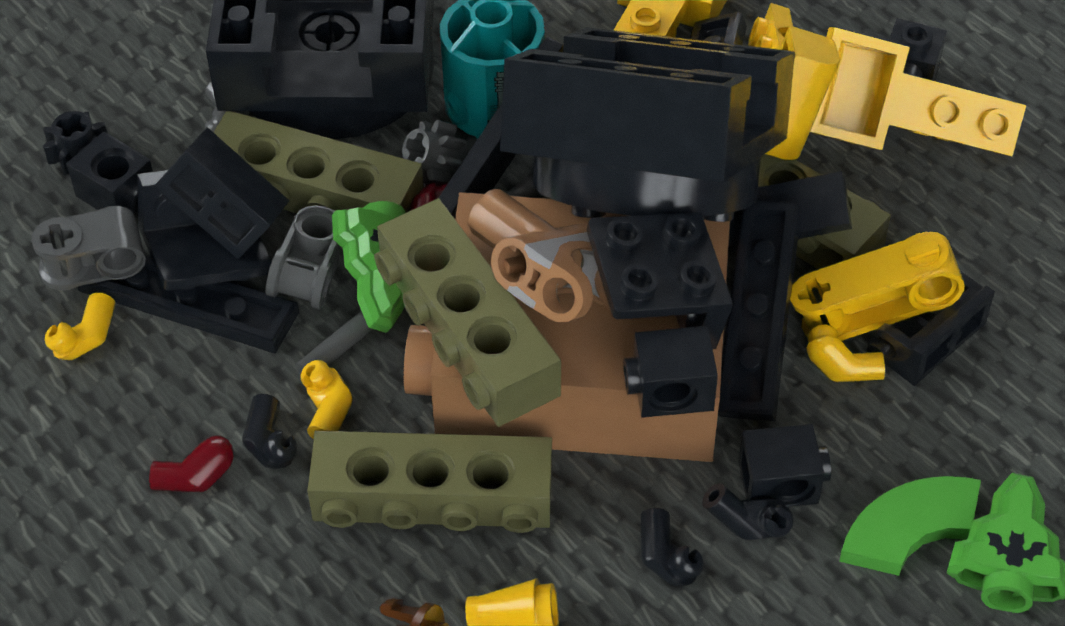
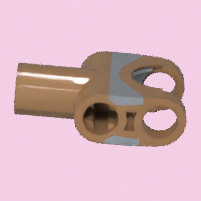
M501 189L488 191L476 202L469 214L468 226L473 235L493 248L491 256L492 272L496 281L504 289L540 314L558 323L578 320L585 316L591 308L592 300L601 306L609 307L586 231L588 224H575L555 228ZM558 294H574V305L570 311L560 304Z

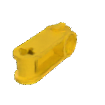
M922 232L903 241L801 276L792 285L790 301L794 309L803 315L802 329L806 337L813 327L823 324L820 315L825 314L829 325L838 331V339L843 341L876 330L884 323L891 325L929 311L942 310L953 305L964 292V280L947 238L938 232ZM813 288H817L822 299L819 303L813 294Z

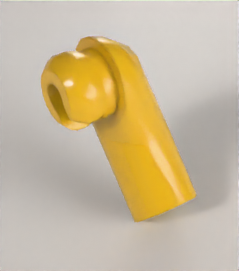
M92 293L88 297L81 323L72 328L65 322H60L58 327L52 325L45 334V344L50 350H53L54 357L62 360H74L102 345L107 337L115 300L104 293Z

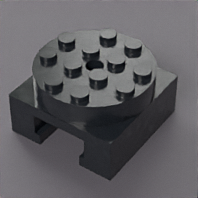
M214 0L206 55L217 111H250L258 119L331 139L357 137L379 130L398 120L407 112H427L429 84L434 68L432 39L434 0Z
M586 27L564 36L563 53L529 49L504 59L500 151L534 156L533 185L542 196L572 205L571 213L578 217L600 218L606 216V213L637 216L701 212L704 220L715 222L731 221L734 219L735 211L747 209L757 200L761 156L787 139L795 51Z

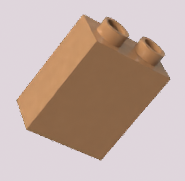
M459 192L455 220L491 266L493 248L473 235L468 226L471 210L476 202L485 194ZM511 196L555 228L575 224H588L591 219L573 215L571 213L572 205L553 199ZM606 213V216L604 217H620L626 215ZM704 220L726 282L730 221L715 222ZM558 294L560 304L570 311L574 305V294ZM512 295L561 359V396L498 427L485 408L477 410L471 404L462 384V376L454 365L446 367L435 351L432 334L428 328L422 325H410L404 357L405 394L432 396L435 434L552 437V449L713 462L720 400L723 332L717 348L713 349L718 373L714 411L641 418L637 394L627 395L623 359L633 357L635 332L686 328L679 326L676 315L615 319L609 307L601 306L592 300L591 308L585 316L578 320L558 323L548 319Z

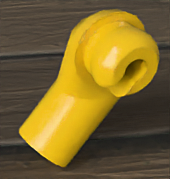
M828 324L817 325L809 331L807 336L808 345L806 347L809 359L830 380L835 382L884 380L885 362L882 352L852 353L838 339V331Z
M322 360L311 361L302 369L300 378L302 384L307 387L309 397L317 407V411L307 429L309 436L314 439L315 431H339L351 407L352 394L340 374L334 368H330Z

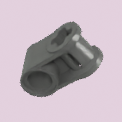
M314 205L299 210L295 215L282 246L277 249L272 260L266 282L267 296L275 298L281 293L309 301L314 309H322L339 260L340 246L333 240L332 214L335 210L326 206Z
M108 206L93 212L51 218L36 226L32 233V246L36 254L41 257L39 263L40 278L43 284L58 291L70 290L78 286L111 279H125L137 274L145 265L146 257L136 218L133 212L125 207ZM55 233H58L60 235L62 247L58 249L56 248L54 239ZM61 260H65L68 272L66 275L62 274Z

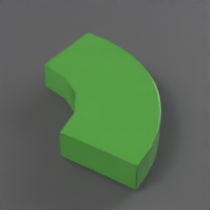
M954 476L931 477L908 482L889 490L870 503L852 524L845 538L839 562L899 576L907 558L922 545L944 538L968 539L975 516L981 480Z

